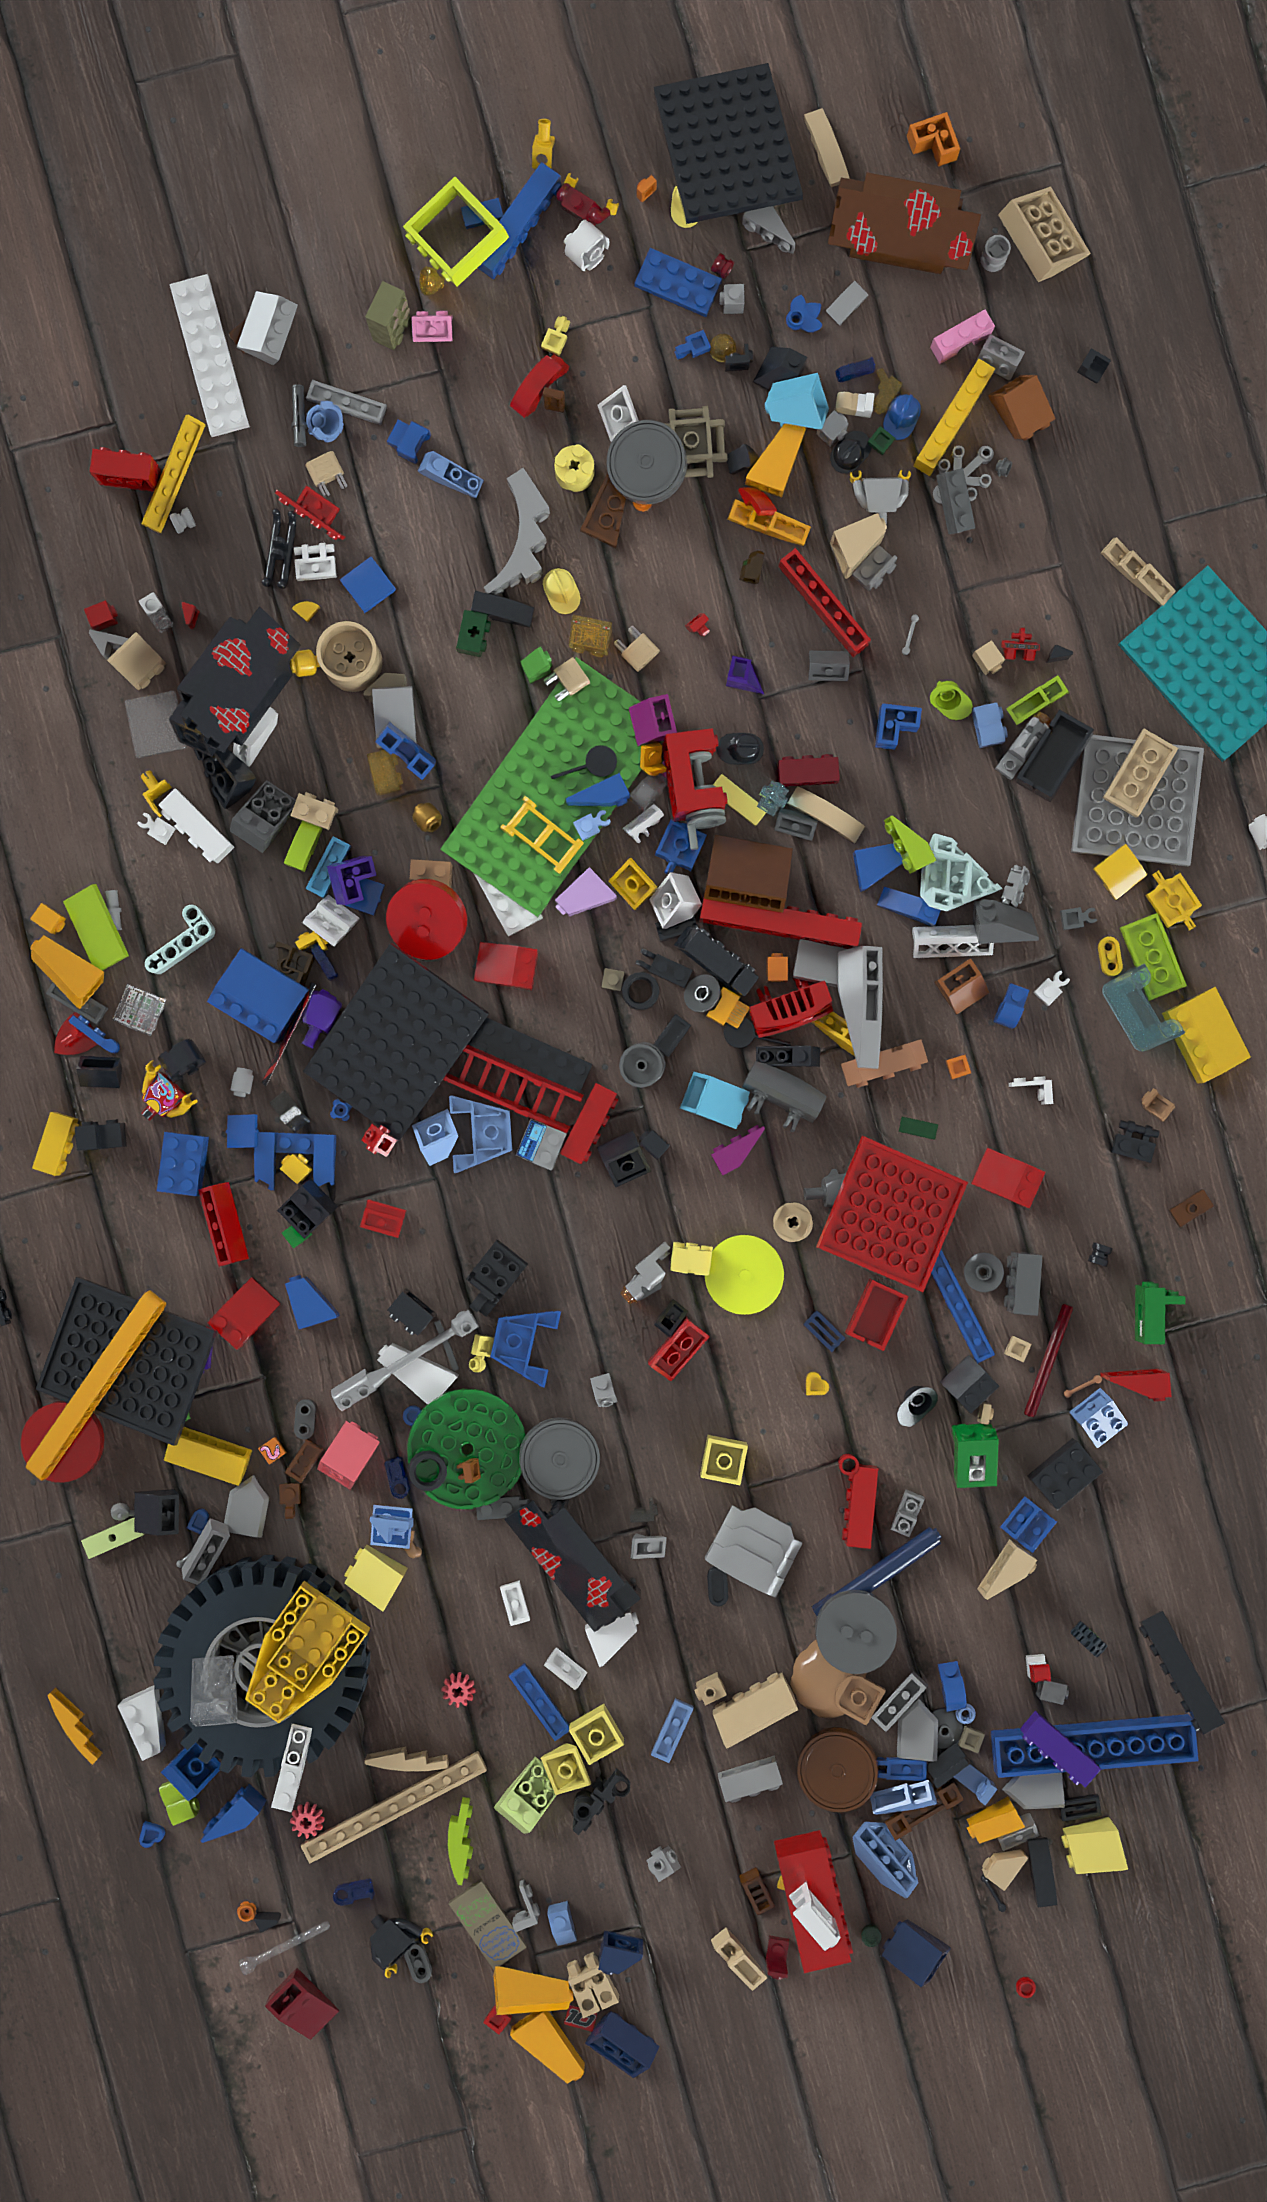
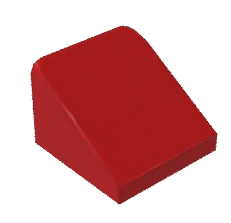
M182 602L185 622L190 629H193L199 615V610L194 605Z

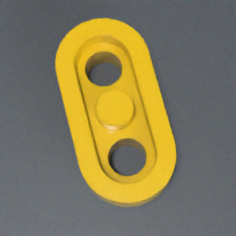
M1114 937L1101 939L1098 944V952L1102 972L1107 976L1118 975L1123 968L1119 942ZM1105 944H1109L1111 946V949L1109 951L1105 949ZM1109 963H1112L1114 965L1113 970H1110L1108 968Z

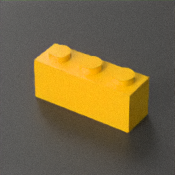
M50 1112L32 1169L54 1176H59L65 1171L67 1165L65 1159L73 1147L71 1141L73 1135H75V1127L79 1126L77 1118L58 1112Z

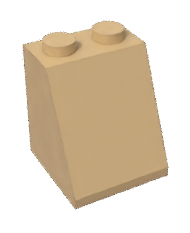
M878 513L833 532L830 544L845 579L849 578L874 549L881 544L887 526L884 519H880Z

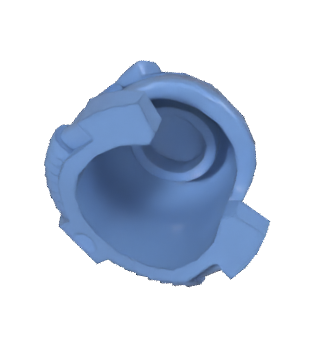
M321 401L320 405L313 406L307 413L306 424L308 433L316 439L331 442L342 432L344 426L342 412L333 402Z

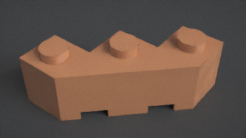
M917 1040L881 1051L878 1069L858 1068L856 1059L842 1063L841 1066L847 1085L852 1086L856 1084V1087L859 1088L868 1085L867 1081L882 1076L883 1080L895 1077L894 1072L907 1068L910 1069V1072L921 1069V1064L927 1063L928 1059L922 1040Z

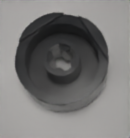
M186 1039L172 1046V1050L169 1052L165 1051L158 1057V1061L173 1083L181 1080L185 1074L193 1075L199 1071L198 1067L206 1063L205 1058L192 1039Z

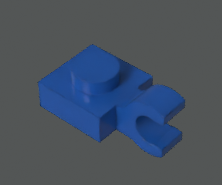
M704 330L685 337L686 343L675 347L676 351L674 353L678 360L689 353L694 358L711 351V346Z

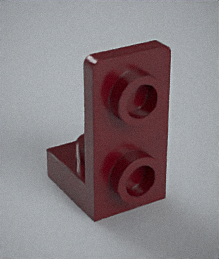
M769 1935L765 1957L767 1973L772 1978L778 1980L788 1978L786 1959L789 1939Z

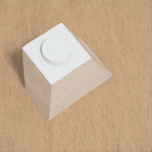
M269 707L242 746L234 743L233 754L248 767L251 766L277 725L278 713L271 707Z
M630 1608L625 1611L624 1617H618L607 1626L603 1625L596 1632L588 1624L585 1625V1631L599 1667L604 1666L637 1632L639 1621L636 1613H632Z

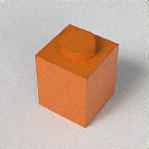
M772 953L771 957H767V982H787L788 957H783V953Z

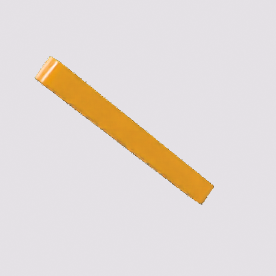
M151 1290L144 1293L27 1462L26 1469L42 1481L51 1474L166 1307V1302Z

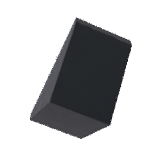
M672 1299L654 1321V1325L670 1337L688 1311Z

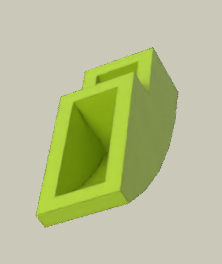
M1057 675L1006 709L1016 725H1019L1068 694L1069 690L1060 676Z
M302 821L289 848L284 864L305 872L311 854H314L323 828Z

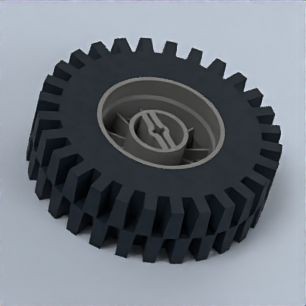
M263 1555L259 1560L253 1562L252 1557L242 1558L233 1566L228 1563L220 1567L213 1575L209 1574L206 1579L199 1583L181 1601L168 1618L169 1624L162 1631L158 1643L163 1645L154 1657V1666L161 1667V1670L154 1678V1688L164 1689L158 1705L161 1712L171 1709L173 1714L167 1725L172 1733L181 1727L186 1732L181 1744L187 1750L195 1743L203 1748L198 1759L205 1764L216 1756L222 1759L219 1767L220 1771L229 1773L235 1765L242 1766L241 1776L252 1777L259 1768H264L265 1777H272L282 1767L281 1764L292 1724L312 1728L306 1756L309 1764L319 1758L325 1747L329 1750L336 1743L341 1732H344L362 1699V1694L369 1677L366 1671L370 1664V1651L365 1649L369 1640L368 1634L332 1685L280 1723L274 1721L251 1703L243 1700L231 1689L239 1683L245 1691H248L264 1636L304 1581L361 1621L362 1615L359 1608L352 1611L348 1605L351 1596L346 1589L339 1594L333 1588L336 1579L329 1574L321 1579L315 1575L317 1569L315 1565L307 1563L303 1568L295 1566L296 1558L288 1556L280 1562H275L274 1555ZM259 1621L260 1631L250 1636L241 1625L246 1622ZM236 1630L241 1637L238 1639L234 1638L232 1631ZM221 1646L237 1652L236 1663L220 1665ZM231 1670L235 1677L229 1678L226 1675V1671Z

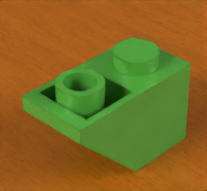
M541 647L534 650L521 661V666L530 684L551 674L552 660L548 652H543Z

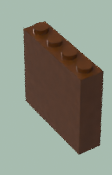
M715 835L704 899L783 913L787 897L793 848Z

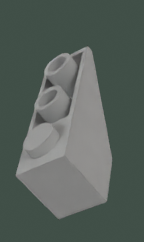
M773 206L744 213L742 224L748 231L758 233L765 241L778 245V248L783 252L794 253L795 242Z

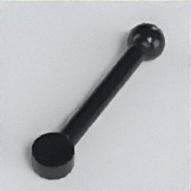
M983 1874L981 1881L986 1884L996 1900L999 1911L1004 1912L1006 1910L1005 1904L1001 1903L988 1879Z

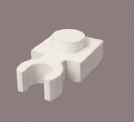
M143 813L148 822L142 824L138 821L137 824L143 829L149 828L150 830L147 834L166 845L176 828L158 817L154 822L152 816Z
M1062 971L1055 973L1053 981L1047 978L1033 992L1046 1006H1049L1062 993L1059 987L1068 984L1070 981L1069 978L1065 979L1064 982L1059 980V975L1062 974Z

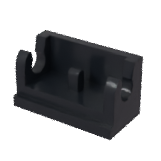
M695 915L691 919L667 929H663L660 922L655 923L660 942L680 937L687 926L698 927Z

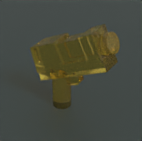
M883 368L876 371L881 381L878 389L881 391L873 402L874 411L879 415L886 412L888 405L902 388V382H899L892 375L888 379Z

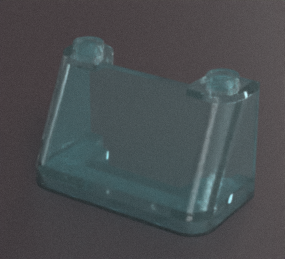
M1145 963L1132 967L1104 985L1102 991L1132 1045L1138 1051L1150 1050L1185 1033L1181 1024L1174 1019L1161 1023L1142 992L1141 988L1149 984L1151 980L1150 972Z

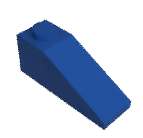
M620 773L565 799L567 806L612 807L617 805L619 807L628 802L627 799L630 798V793Z
M887 887L883 888L877 904L879 907L930 927L936 924L941 911L940 909L929 907L923 898Z

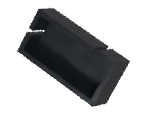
M1059 710L1052 720L1049 729L1047 728L1017 776L1016 783L1031 792L1035 789V794L1051 802L1093 736L1094 729Z
M687 926L674 946L732 992L746 996L759 978L754 974L756 970L747 963L745 965L739 962L741 958L735 953L724 950L726 946L720 941L709 938L711 934L705 929L697 926L694 928Z

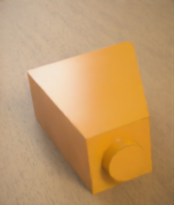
M1008 1796L966 1819L969 1824L967 1830L972 1839L976 1837L979 1844L1025 1827Z

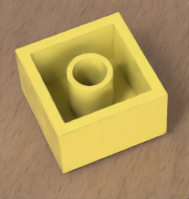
M708 1435L700 1472L701 1478L740 1485L748 1448L747 1442Z
M605 1704L595 1708L569 1725V1731L589 1765L624 1745V1737Z

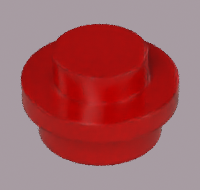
M1029 1977L1020 1978L1016 1982L1017 1993L1023 1998L1032 1997L1036 1991L1035 1982Z

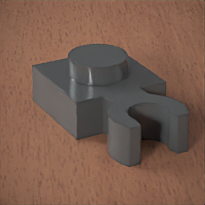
M1081 907L1061 910L1060 916L1063 930L1084 927L1083 921L1089 924L1096 922L1097 919H1090L1088 916L1089 912L1095 911V908H1089L1084 913H1082Z

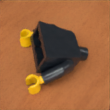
M379 1914L371 1921L377 1930L370 1937L372 1960L382 1970H385V1976L390 1978L391 1972L389 1970L397 1973L396 1962L419 1941V1936L421 1941L427 1944L428 1939L424 1936L428 1934L433 1937L432 1930L430 1928L423 1929L414 1922L400 1917L385 1921L382 1915Z

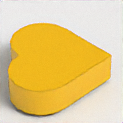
M817 1372L807 1374L806 1395H825L829 1391V1384L824 1379H821Z

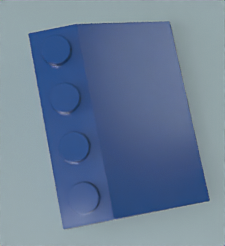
M241 948L216 984L207 1002L271 1042L276 1043L283 1038L309 989Z

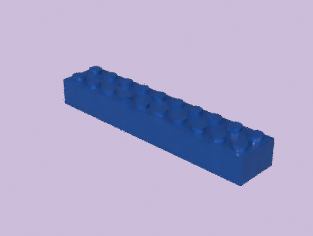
M1189 1714L1053 1725L1093 1759L1101 1769L1198 1761L1196 1731L1191 1724L1193 1718ZM1020 1728L991 1730L993 1765L998 1778L1063 1773L1053 1765V1759L1050 1757L1046 1759L1037 1751L1039 1747L1034 1743L1031 1746L1022 1738L1024 1734Z

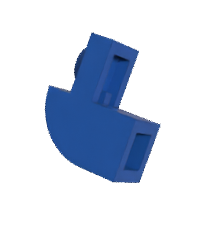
M1010 983L1003 1003H1000L993 1022L1011 1029L1015 1028L1024 1011L1023 1007L1029 990Z
M958 1661L938 1664L946 1711L965 1709L966 1693Z

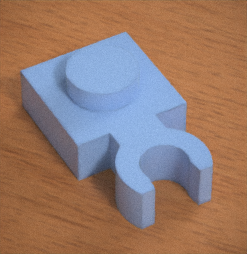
M605 810L598 812L595 818L590 813L573 822L582 841L599 833L598 826H608L611 823L610 819L607 821L600 819L602 815L606 814Z

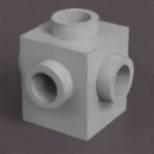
M659 1846L650 1852L652 1856L646 1860L649 1870L655 1875L658 1882L681 1868L676 1853L669 1846L664 1849Z

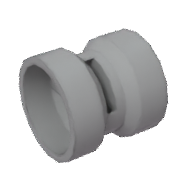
M188 507L182 509L181 513L169 515L178 534L183 532L187 526L189 528L196 526Z

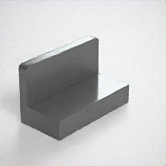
M809 651L808 679L848 681L849 653L847 651Z

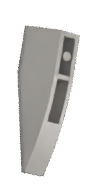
M860 946L838 951V993L857 1067L878 1069L882 1025V947Z

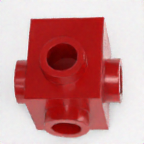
M371 1124L361 1140L367 1144V1150L374 1154L379 1152L386 1157L397 1142L389 1134V1129L383 1125L377 1127L374 1124Z

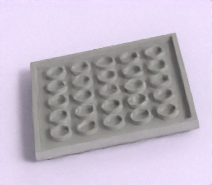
M1093 735L1082 754L1071 852L1108 857L1122 845L1127 844L1138 861L1190 866L1204 748L1172 744L1178 750L1141 814L1136 818L1103 799L1104 794L1136 740Z

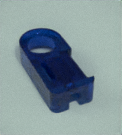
M873 357L857 363L842 366L835 371L838 382L841 383L873 373L876 365Z
M316 942L311 945L310 949L327 979L331 981L339 976L326 952L321 949L319 943Z
M402 1457L388 1459L384 1463L391 1494L397 1499L406 1497L410 1490L408 1478L404 1477L405 1471L401 1462L403 1460ZM403 1484L406 1488L405 1493L397 1494L395 1492V1485Z
M371 1879L340 1884L334 1890L333 1900L340 1906L353 1904L354 1900L368 1897L372 1900L374 1888ZM345 1890L348 1897L341 1900L338 1898L337 1892Z

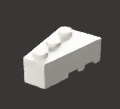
M154 1685L123 1699L118 1705L142 1761L160 1753L166 1746L164 1721L162 1720V1712L158 1705L160 1689H155Z

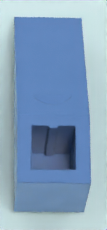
M434 451L425 453L418 469L419 473L429 479L474 498L477 497L484 481Z

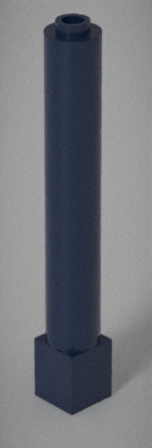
M930 1527L837 1592L834 1594L830 1593L811 1606L817 1616L825 1602L840 1592L847 1590L873 1592L941 1544L939 1541L942 1538L936 1528L933 1530Z

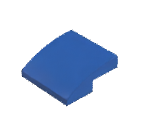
M369 557L340 579L364 613L396 591L393 584L372 557Z
M1024 1496L1000 1528L1033 1553L1057 1521Z

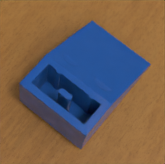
M250 1784L245 1789L241 1787L235 1793L234 1798L221 1808L220 1813L207 1823L206 1828L202 1831L204 1836L200 1841L204 1843L246 1828L260 1813L266 1799Z

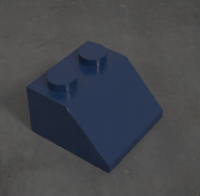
M604 1930L599 1952L598 1970L607 1975H612L613 1973L620 1974L643 1958V1939Z

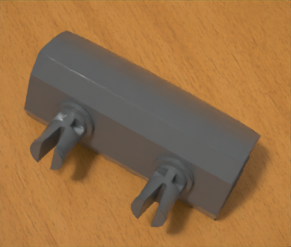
M757 1061L751 1067L742 1085V1089L754 1094L747 1107L749 1112L756 1104L754 1114H759L764 1101L767 1100L790 1112L785 1124H783V1128L786 1129L789 1123L792 1122L790 1132H795L800 1118L813 1123L827 1097L803 1080L783 1070Z

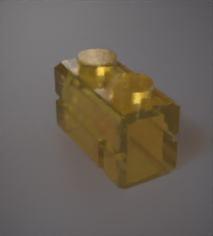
M386 750L367 754L377 795L400 791V784H403L401 773L396 772L395 765H398L396 754H389Z

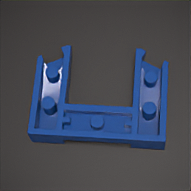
M257 1133V1147H254L255 1182H258L260 1179L269 1184V1190H275L276 1153L314 1154L313 1181L318 1186L328 1182L334 1185L336 1135Z

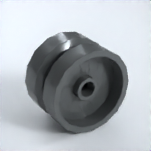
M648 1042L636 1043L625 1050L621 1056L619 1064L620 1073L630 1085L640 1088L647 1087L661 1078L665 1071L666 1061L663 1052L656 1045ZM640 1062H644L645 1067L641 1068L639 1066Z

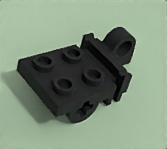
M498 1239L466 1278L469 1283L481 1291L469 1307L476 1313L479 1311L485 1317H487L528 1265L527 1262Z
M617 1768L608 1780L605 1778L602 1780L597 1777L596 1781L592 1783V1787L595 1789L592 1793L588 1790H581L575 1795L572 1830L579 1835L582 1830L586 1831L590 1827L593 1816L595 1814L598 1816L604 1809L605 1805L603 1804L605 1800L611 1804L615 1800V1796L625 1797L630 1792L629 1779ZM620 1781L627 1784V1788L623 1791H619L615 1787Z

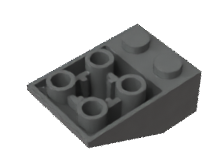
M266 780L232 818L230 832L263 853L274 841L291 816L296 799Z

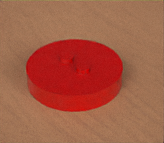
M418 879L404 885L392 897L386 912V923L391 938L401 950L415 958L432 960L446 956L460 943L467 928V913L461 898L452 888L437 880Z
M57 1401L37 1410L28 1419L21 1435V1450L26 1463L68 1404L67 1402ZM94 1413L91 1414L56 1467L45 1480L60 1483L73 1481L88 1473L98 1463L103 1453L105 1438L102 1425Z

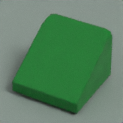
M290 1226L282 1232V1235L294 1249L307 1240L312 1233L304 1239Z

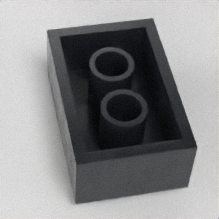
M1071 1438L1027 1476L1058 1511L1102 1474L1103 1471L1080 1443Z

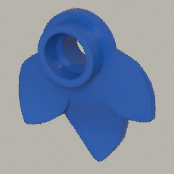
M802 295L795 297L790 304L791 311L786 316L787 326L792 330L802 329L805 332L819 330L822 327V323L816 318L820 313L821 304L805 303ZM797 318L799 322L794 323L792 319Z

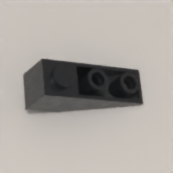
M757 1046L756 1061L773 1067H820V1047Z

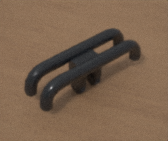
M274 508L272 510L273 526L267 567L262 585L265 587L271 585L275 560H283L281 579L277 586L280 589H285L289 579L297 519L294 511L288 512L289 524L285 541L284 538L279 537L281 513L279 509Z

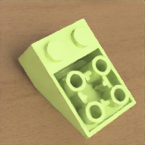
M534 1757L494 1806V1809L523 1834L531 1832L557 1796L554 1793L544 1765L538 1758Z

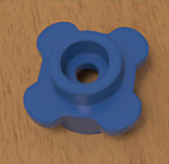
M339 1099L334 1100V1106L330 1113L331 1117L334 1119L342 1118L343 1121H347L350 1118L349 1111L352 1106L341 1102Z

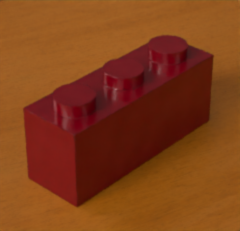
M833 754L821 755V758H814L813 755L802 756V759H794L793 756L782 757V760L778 761L779 787L838 784L840 781L838 757H833Z

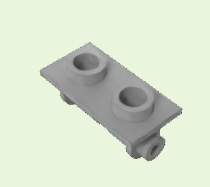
M1017 865L1011 868L1007 882L1012 883L1013 887L1005 885L1001 897L1002 903L1009 905L1011 902L1015 908H1017L1018 903L1021 904L1024 897V886L1030 880L1029 870L1025 866H1023V869Z

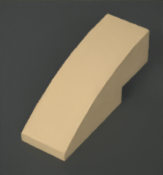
M727 1927L711 1939L714 1949L727 1962L729 1968L752 1991L768 1978L751 1954Z

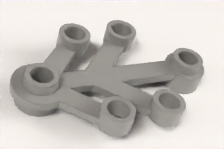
M959 445L955 446L952 451V457L954 458L953 470L962 467V457L965 450ZM982 446L977 453V457L963 469L967 485L981 486L982 488H987L990 485L992 479L988 474H983L981 477L968 476L981 463L987 464L992 460L994 452L991 447ZM955 450H960L961 455H956ZM983 451H988L989 456H984ZM947 459L939 461L937 466L939 474L949 470L950 462ZM945 463L947 468L943 469L940 464ZM983 478H986L988 480L987 484H984L982 482ZM936 486L933 491V498L937 503L942 504L939 487ZM970 487L968 492H973L974 497H969V499L973 501L977 496V490Z

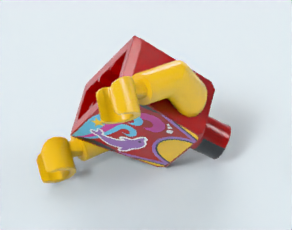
M151 1060L145 1067L147 1072L142 1088V1100L148 1106L141 1114L149 1121L157 1113L161 1117L169 1118L184 1115L192 1105L198 1102L197 1099L191 1101L190 1096L192 1093L187 1094L176 1083H173L164 1072L157 1073L161 1065L159 1064L154 1067L152 1064L154 1061Z

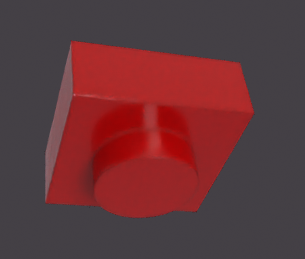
M495 2004L485 2017L483 2023L500 2035L511 2020L512 2015H497Z

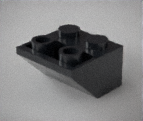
M309 1179L277 1211L305 1239L338 1206L312 1179Z
M175 1489L134 1492V1532L157 1536L179 1534L178 1492Z

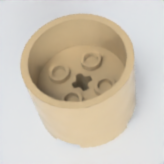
M343 621L331 625L320 636L316 649L317 659L322 670L335 686L344 691L357 692L367 689L377 679L382 670V655L373 636L365 627L355 622ZM350 656L354 657V659H352V663H349L348 661L350 660Z

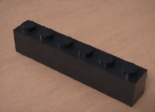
M1159 1611L1140 1621L1141 1627H1139V1630L1143 1637H1148L1152 1645L1149 1648L1155 1657L1158 1656L1162 1663L1159 1666L1164 1675H1169L1172 1680L1170 1686L1174 1693H1179L1183 1701L1180 1702L1182 1708L1192 1716L1191 1724L1195 1731L1206 1734L1225 1724L1224 1719L1164 1612Z

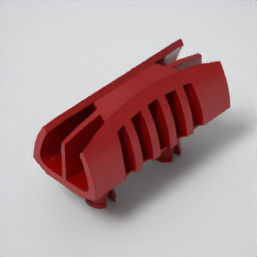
M793 978L798 990L773 999L767 986H764L765 995L758 988L756 993L761 1003L749 1007L752 1023L758 1037H766L788 1031L833 1012L831 1006L832 998L825 980L809 986L808 981L802 980L801 982L800 979Z

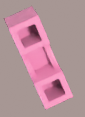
M984 309L935 337L930 348L939 364L956 356L958 351L971 342L975 345L989 337L995 325Z

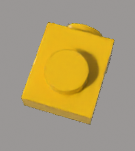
M305 932L295 942L300 950H304L317 942L322 950H328L326 946L328 942L315 932L310 934Z

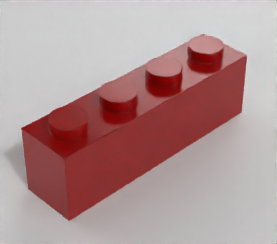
M595 1083L560 1152L561 1155L579 1164H582L583 1161L587 1163L592 1153L589 1151L592 1143L596 1145L601 1136L598 1133L600 1127H605L610 1118L607 1115L609 1109L614 1110L619 1100L616 1098L617 1093Z
M229 1182L199 1189L218 1267L249 1259Z

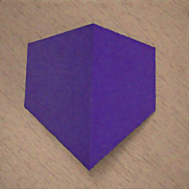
M732 656L726 686L764 694L752 667V660Z

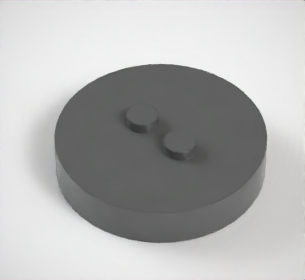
M641 420L624 427L615 436L607 453V471L615 488L626 499L638 504H656L672 496L681 486L687 471V454L679 436L669 426L654 420Z
M551 1418L535 1425L525 1436L519 1451L520 1469L528 1485L539 1495L554 1500L569 1499L584 1492L594 1481L600 1464L599 1449L594 1437L583 1425L568 1418Z
M847 1590L832 1596L822 1606L816 1618L815 1637L820 1652L829 1664L845 1673L864 1674L879 1668L888 1660L896 1644L897 1629L889 1608L879 1597L863 1590Z

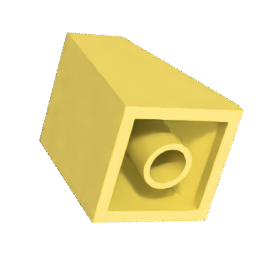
M366 1545L364 1549L360 1548L354 1559L357 1562L354 1567L350 1565L344 1575L347 1577L345 1584L378 1609L384 1611L408 1568Z
M1109 1817L1063 1828L1064 1836H1061L1064 1848H1068L1067 1862L1070 1868L1073 1867L1076 1874L1128 1870L1118 1829Z

